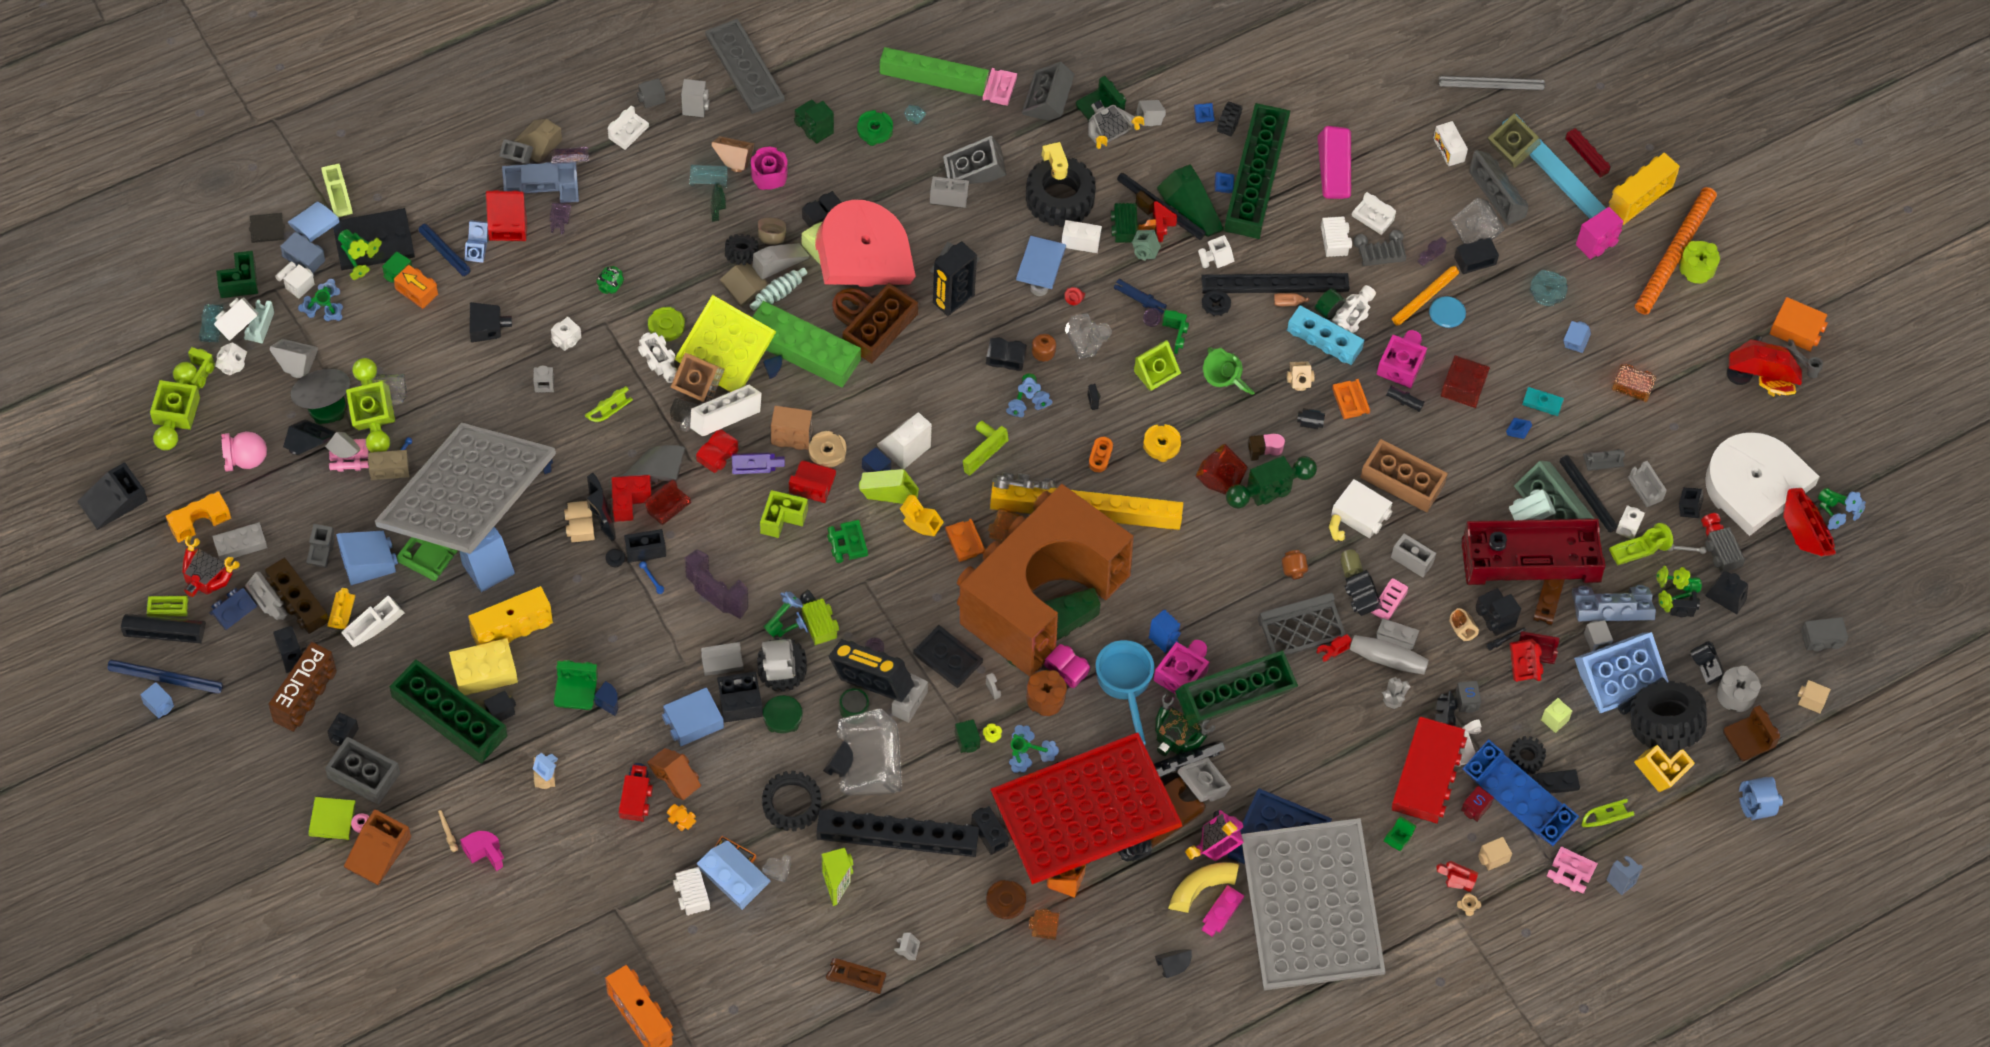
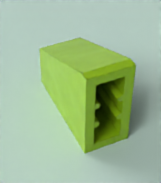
M904 469L862 473V478L859 482V489L867 499L903 504L909 495H915L918 498L919 488Z

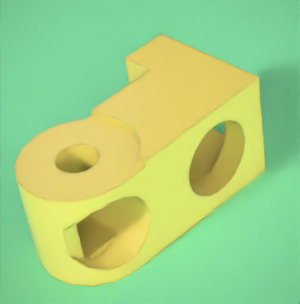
M1061 143L1043 146L1042 157L1044 161L1049 160L1052 167V176L1058 180L1064 179L1067 176L1068 162Z

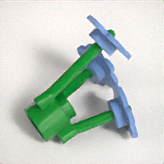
M1825 488L1818 496V500L1821 502L1819 506L1825 509L1831 517L1827 526L1829 530L1837 529L1846 522V514L1837 513L1834 515L1828 508L1829 506L1834 507L1838 502L1845 505L1846 511H1852L1854 514V521L1859 519L1865 509L1866 502H1862L1859 492L1855 493L1852 491L1846 497L1829 488Z
M786 591L784 594L781 592L780 595L783 598L782 602L784 604L763 627L773 638L776 635L782 637L785 633L798 626L800 629L804 628L807 633L808 630L804 624L805 620H802L798 612V618L795 619L797 623L783 630L781 629L784 625L779 619L788 608L792 606L795 608L803 607L801 601L793 593Z
M1017 725L1015 732L1012 734L1013 739L1010 744L1012 750H1014L1012 752L1013 759L1009 761L1012 771L1014 773L1020 771L1024 773L1032 765L1031 759L1025 753L1029 748L1039 750L1043 762L1054 761L1055 756L1059 753V748L1056 746L1055 741L1049 742L1045 740L1042 743V747L1031 744L1030 741L1034 739L1035 734L1030 731V727Z

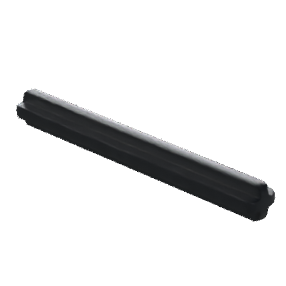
M1568 455L1561 457L1560 464L1605 528L1610 533L1615 531L1618 527L1617 523Z

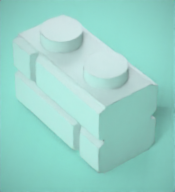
M1543 489L1534 490L1530 493V496L1525 499H1517L1513 502V505L1509 506L1514 520H1543L1556 513L1549 495Z

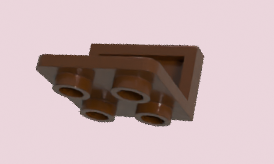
M1760 705L1753 708L1749 717L1731 724L1723 730L1724 735L1742 761L1775 748L1780 739L1779 730L1772 725L1768 713Z

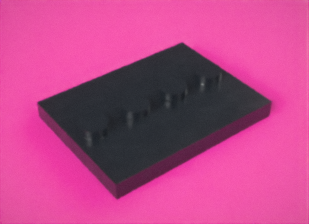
M405 208L341 219L338 224L333 226L341 271L354 268L346 252L341 248L342 243L338 240L339 234L347 229L353 234L357 233L368 242L374 241L376 238L382 241L378 252L372 258H369L365 251L364 256L354 259L358 266L386 263L396 251L408 259L415 257Z

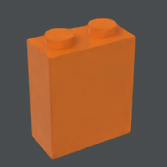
M1786 297L1769 334L1786 342L1791 339L1795 342L1796 346L1811 352L1813 346L1817 347L1821 339L1819 333H1824L1828 322H1825L1828 314Z

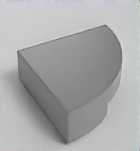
M990 673L986 675V686L994 700L1001 697V691L995 684L997 682L995 675Z

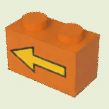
M408 265L394 278L395 289L422 309L438 295L436 282L432 278L428 279L418 268L414 269Z

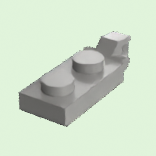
M255 572L246 583V589L264 613H268L276 620H284L288 614L284 607L281 606L283 604L280 601L281 599L261 572Z

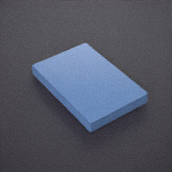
M1030 236L1016 281L1052 289L1066 244Z

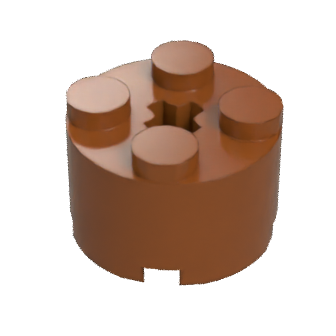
M1040 671L1029 678L1026 701L1028 707L1033 712L1036 711L1042 716H1052L1057 714L1063 707L1067 687L1064 679L1057 671Z

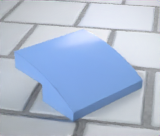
M316 202L288 221V224L299 235L306 236L312 242L338 224L339 218L326 206Z

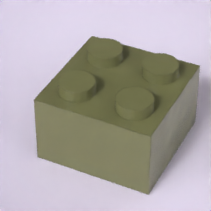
M1515 113L1488 137L1490 145L1514 169L1541 144L1540 138Z

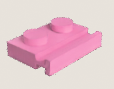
M992 68L983 94V100H991L990 102L1008 106L1017 80V73L1003 70L996 71Z

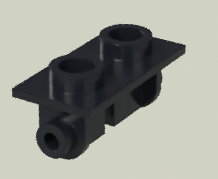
M1451 690L1448 692V695L1440 694V697L1437 698L1436 711L1443 712V714H1436L1435 721L1456 726L1454 712L1458 707V702Z

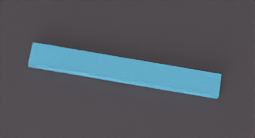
M1540 139L1541 144L1530 154L1531 158L1589 219L1606 209Z

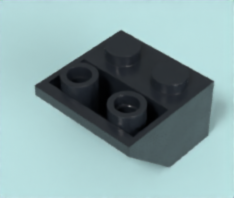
M756 671L717 677L724 723L763 717Z

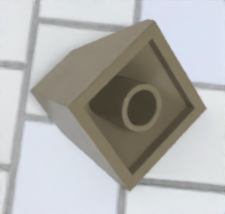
M548 119L534 120L514 141L534 147L530 159L540 164L562 141L561 128Z

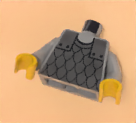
M1101 100L1091 105L1096 114L1089 119L1088 136L1096 143L1097 149H1100L1103 145L1107 147L1108 142L1127 133L1132 128V125H1134L1135 130H1139V124L1145 125L1144 118L1141 116L1135 117L1119 107L1117 108L1115 105L1105 109Z

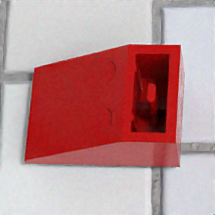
M515 190L486 191L489 241H526L527 215L524 192Z

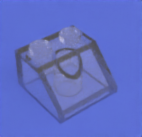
M1478 197L1451 219L1463 243L1466 244L1475 242L1478 239L1491 238L1493 240L1505 230L1489 201Z

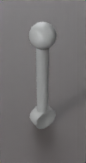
M1674 544L1668 549V551H1673L1674 549L1697 551L1701 554L1707 552L1706 547L1674 546Z

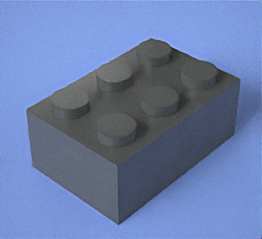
M349 737L344 740L325 767L328 779L377 805L380 804L400 775L397 762Z

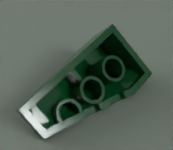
M1191 164L1174 170L1157 187L1165 203L1173 206L1181 215L1204 230L1206 237L1224 231L1205 188Z

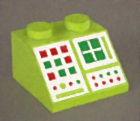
M845 848L822 854V873L833 906L837 905L851 882V874H853L852 856L847 854Z

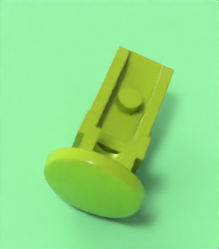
M1657 523L1653 528L1648 529L1643 536L1610 547L1609 551L1616 564L1621 565L1653 555L1658 549L1663 551L1670 549L1673 544V535L1666 524Z

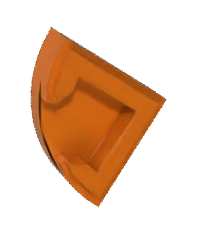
M1156 219L1147 220V223L1143 225L1139 224L1138 230L1155 231Z

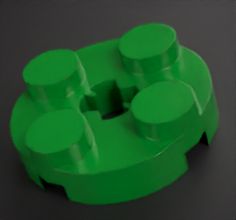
M876 110L867 111L859 118L857 133L868 145L874 146L892 137L893 121L884 112L881 114L876 113ZM872 125L879 126L878 129H872Z

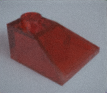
M1223 444L1202 461L1196 477L1206 488L1226 495L1227 490L1231 486L1241 484L1248 466L1226 444Z

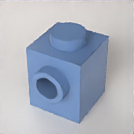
M1580 321L1577 323L1571 322L1563 340L1565 348L1583 353L1591 335L1590 328L1586 323Z
M156 682L140 694L143 704L158 719L168 714L174 707L172 698Z

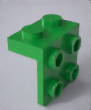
M571 660L557 661L558 678L554 706L591 710L594 704L598 679L597 665L590 662L575 663Z

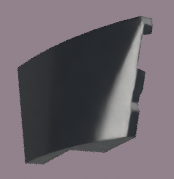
M591 473L587 476L589 497L587 498L588 508L600 520L601 531L611 541H614L616 539L614 523L601 484L596 475Z

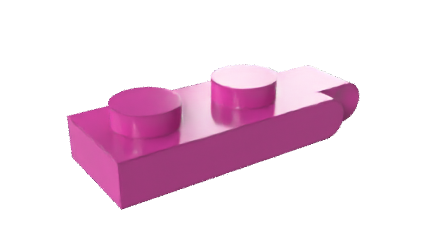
M1227 885L1203 920L1205 925L1202 931L1213 937L1216 931L1220 933L1243 901L1244 895Z

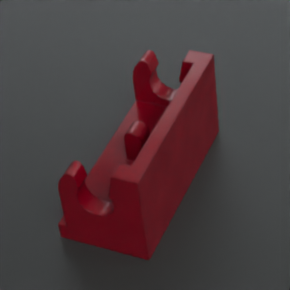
M1521 631L1518 641L1533 639L1541 647L1542 655L1539 656L1540 662L1555 664L1558 654L1559 637Z

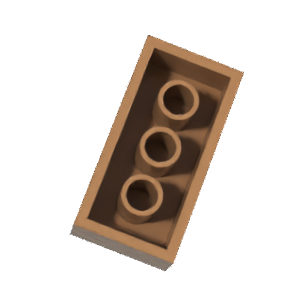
M1380 439L1364 464L1360 478L1428 513L1444 487L1448 473Z

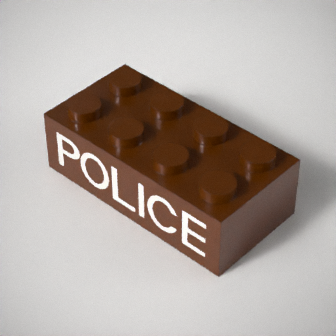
M313 642L310 643L268 704L273 722L293 732L297 726L300 727L302 725L304 716L313 709L315 700L324 693L326 684L336 674L331 651Z

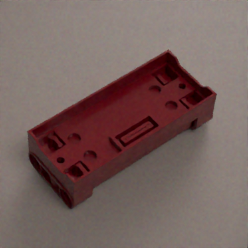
M1599 519L1467 521L1464 535L1462 536V553L1467 585H1485L1486 581L1582 579L1583 583L1602 582L1605 559L1602 554ZM1494 532H1502L1507 537L1506 547L1502 551L1492 550L1489 546L1490 535Z

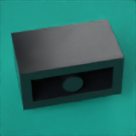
M662 529L624 535L628 563L666 557V545Z

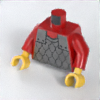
M192 536L186 537L185 543L188 548H186L182 573L188 586L184 589V592L190 597H194L198 591L208 595L213 591L226 587L233 574L232 570L239 567V562L234 561L233 565H231L233 557L226 558L224 563L198 548L195 551L194 547L199 545L200 540L195 538L192 545Z

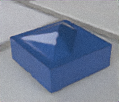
M1212 103L1194 105L1196 123L1214 122Z
M1216 172L1215 191L1232 194L1234 174Z
M1514 418L1506 433L1508 436L1524 439L1532 427V423L1528 420Z

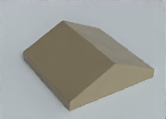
M748 263L746 265H735L720 279V282L741 307L754 300L755 296L763 289H766V286L769 284L765 279L762 280L753 269L752 264Z

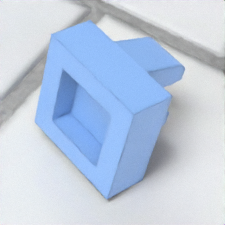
M540 753L535 758L533 770L544 780L548 781L553 777L556 767L554 762L558 758L553 754L545 756Z

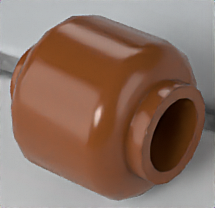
M1040 334L1033 339L1032 355L1035 359L1045 362L1055 356L1056 341L1052 336Z
M1300 550L1285 553V556L1282 558L1284 574L1292 577L1293 580L1303 578V574L1308 571L1306 555L1300 553Z

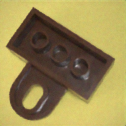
M888 283L874 299L858 289L848 288L841 290L833 299L832 309L835 317L848 326L842 332V339L860 347L861 357L872 364L918 315V302ZM848 300L859 308L857 310H850L842 302Z

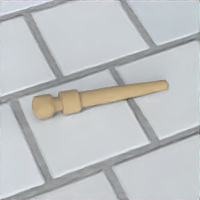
M439 810L438 813L447 836L446 840L450 845V850L455 852L458 850L456 840L451 834L442 810Z

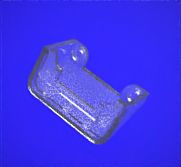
M881 708L839 719L837 735L850 746L853 752V763L848 771V775L843 776L842 781H840L841 791L847 796L900 792L902 790L899 732L894 719Z

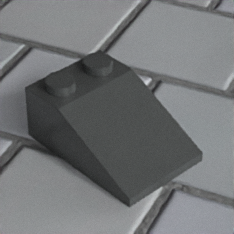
M992 135L943 156L947 178L967 180L969 184L991 182L1006 175L1001 146Z

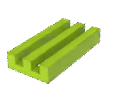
M148 596L147 615L159 617L187 616L188 596ZM152 603H164L163 605H152Z

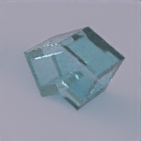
M909 105L904 112L907 120L914 122L916 125L927 114L919 106Z

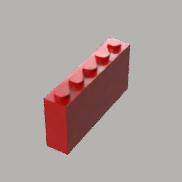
M1419 717L1393 799L1392 811L1438 824L1439 818H1443L1446 811V806H1443L1444 801H1449L1452 791L1449 788L1450 782H1455L1457 772L1454 771L1455 766H1459L1462 759V754H1459L1460 749H1465L1468 737H1464L1465 729Z

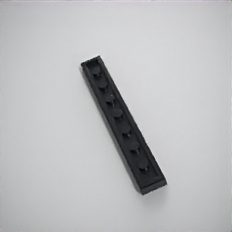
M1348 273L1201 275L1202 294H1206L1211 290H1220L1225 293L1326 292L1330 289H1334L1336 292H1349L1350 289Z

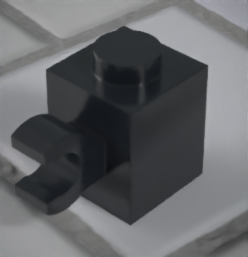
M339 712L327 731L329 740L332 744L340 746L347 737L353 739L359 727L356 719Z

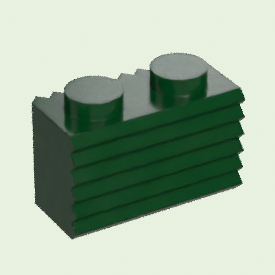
M1115 203L1114 210L1110 212V220L1114 221V225H1111V236H1115V243H1132L1138 231L1136 203Z

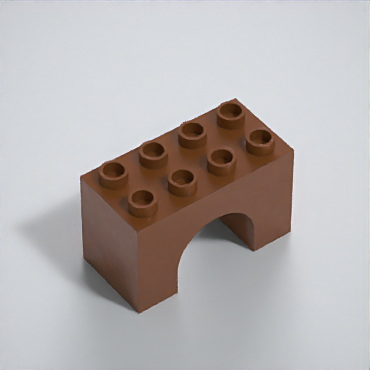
M1063 484L1052 494L1048 491L1040 494L1033 506L1035 511L1027 519L1023 516L1017 517L1008 530L1009 536L1001 544L998 541L992 542L983 554L982 559L984 561L976 569L972 566L967 567L957 580V585L960 587V596L957 600V605L960 607V625L1005 659L1010 660L1013 665L1029 677L1034 675L1044 665L1045 659L1056 648L1058 613L1036 597L1033 593L1034 590L1050 581L1071 580L1081 583L1089 589L1095 588L1097 595L1106 601L1131 576L1134 536Z

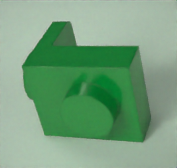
M1400 816L1394 827L1386 835L1384 842L1401 852L1410 841L1416 825Z

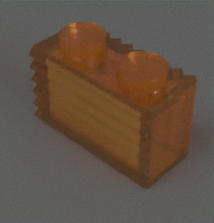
M1621 364L1612 390L1647 402L1657 376H1654L1649 371L1637 370L1632 365Z

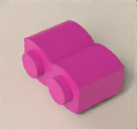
M1059 644L1052 651L1044 663V666L1049 671H1057L1065 683L1072 688H1075L1090 671L1089 663L1085 658L1076 656L1072 648Z

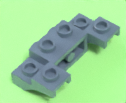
M576 161L502 166L504 191L515 190L524 193L560 191V203L579 202Z
M1644 585L1629 587V593L1594 594L1592 588L1587 586L1572 588L1578 621L1655 620L1656 609L1652 603V593L1649 587Z

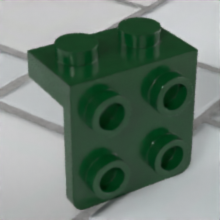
M1103 76L1099 79L1098 90L1076 101V107L1089 121L1096 114L1091 106L1095 102L1101 100L1105 109L1115 105L1117 108L1119 107L1125 111L1126 98L1122 93L1118 92L1112 81Z

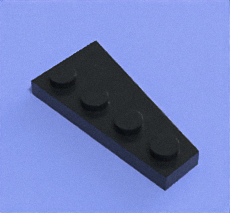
M1214 741L1200 746L1198 749L1184 752L1153 764L1160 777L1208 756L1209 758L1218 756L1220 751L1225 750L1223 742Z

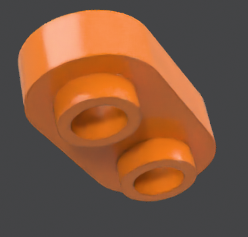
M1099 437L1095 440L1089 458V467L1092 471L1103 472L1106 470L1113 450L1111 439Z

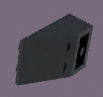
M124 462L108 471L77 502L98 530L144 504L148 499L145 489Z

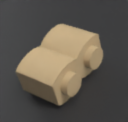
M587 501L567 503L568 509H564L565 520H569V525H566L567 537H571V542L595 540L592 511L588 508Z

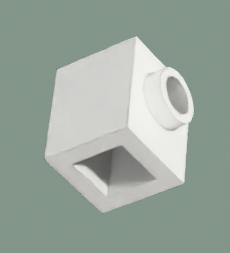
M1627 506L1616 533L1634 539L1645 513L1638 508Z

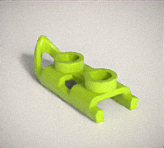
M625 386L614 391L610 398L600 401L596 408L585 414V417L594 422H601L633 401L631 397L628 399L625 397L624 393L629 390L628 387ZM616 403L617 407L612 410L611 406ZM598 411H600L601 415L603 416L600 418L591 417V415L597 413Z
M1628 799L1596 807L1586 813L1582 820V827L1602 826L1614 821L1623 820L1634 816V811L1627 813L1624 803H1627ZM1611 807H1612L1613 811H1611V812H1607V811H1606L1607 808H1611ZM1594 813L1596 822L1586 823L1587 818Z

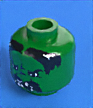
M615 266L605 267L596 280L599 290L604 294L616 293L624 282L622 271Z

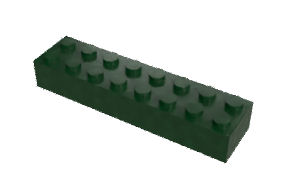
M1255 103L1225 221L1224 232L1260 239L1288 127L1290 110Z

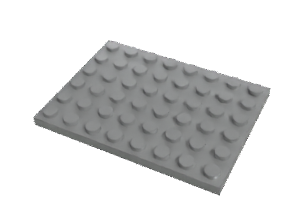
M460 423L375 520L376 527L471 554L555 456V448Z
M1361 818L1241 834L1244 842L1242 847L1264 990L1377 976L1386 973Z

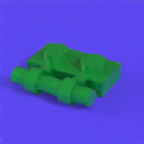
M859 520L841 523L840 531H835L834 526L827 528V538L832 545L831 552L832 556L835 557L836 563L844 561L843 554H848L849 560L868 556ZM844 539L845 545L840 546L838 540Z

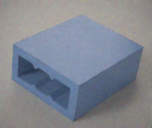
M707 687L663 706V721L666 725H670L672 729L670 730L671 736L674 741H678L680 747L724 728L723 718Z

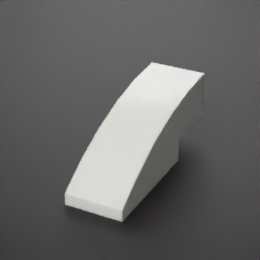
M387 596L374 608L370 606L341 633L355 647L386 629L400 618L404 611L394 599Z

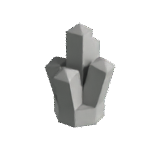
M1396 677L1389 679L1387 690L1382 692L1384 696L1383 701L1386 706L1393 709L1401 707L1402 702L1405 700L1404 696L1410 688L1408 681L1401 682L1400 678L1397 679Z

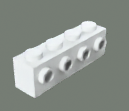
M747 385L691 409L690 428L701 436H705L759 413L762 393L751 385Z

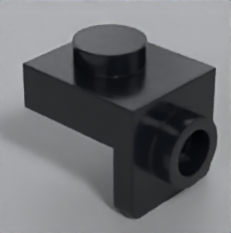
M1692 591L1689 600H1673V608L1670 610V615L1680 618L1686 616L1694 617L1696 610H1699L1700 599L1697 598V592Z

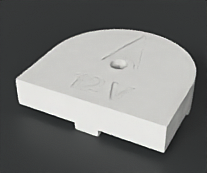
M1742 433L1726 439L1717 447L1707 468L1705 480L1707 492L1714 505L1718 509L1721 508L1750 536L1775 516L1777 517L1784 512L1789 489L1803 488L1805 493H1807L1816 486L1819 476L1780 440L1760 433Z

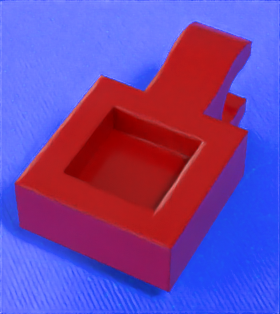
M1348 634L1342 637L1338 636L1332 640L1331 646H1319L1316 653L1325 652L1326 655L1323 656L1322 661H1328L1330 657L1333 656L1334 658L1350 649L1352 639Z

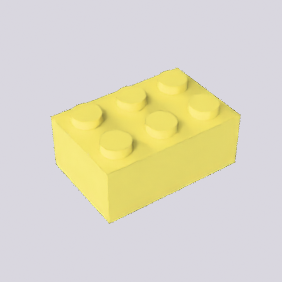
M507 638L449 652L458 690L465 696L518 683Z

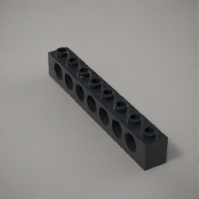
M833 809L819 810L816 831L817 840L976 857L979 827H975L972 824L955 825L952 822L937 823L933 820L919 821L910 817L901 819L891 815L883 817L875 816L872 813L856 814L853 811L838 812ZM841 823L842 826L835 827L834 824ZM860 825L863 828L855 829L854 826ZM879 827V828H882L883 830H882V831H875V830H873V829ZM894 830H901L902 833L896 834V833H894L893 831H894ZM921 832L922 835L916 836L913 833ZM940 834L942 837L935 838L933 835ZM955 836H960V837H962V839H961V840H955L954 837H955Z

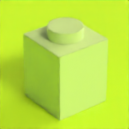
M1557 698L1545 709L1541 721L1556 733L1569 721L1572 710Z

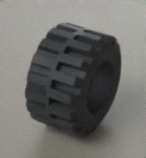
M793 639L791 641L793 645L792 653L795 658V678L767 681L766 671H764L763 659L766 658L762 647L758 653V676H760L762 683L765 682L766 687L772 686L774 691L781 689V692H785L787 688L789 691L793 690L794 685L798 687L800 681L803 682L807 672L805 650L802 649L799 643L795 644Z

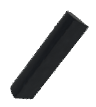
M125 614L122 619L121 630L124 637L202 644L206 622L202 620Z

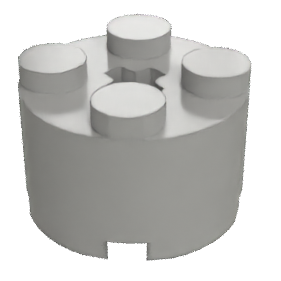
M791 639L762 642L763 653L766 658L763 659L764 671H766L767 681L795 678V658L792 653L793 645Z
M1747 666L1733 667L1724 673L1718 686L1717 698L1724 708L1737 710L1736 712H1744L1753 706L1761 688L1760 681L1756 674L1749 670Z

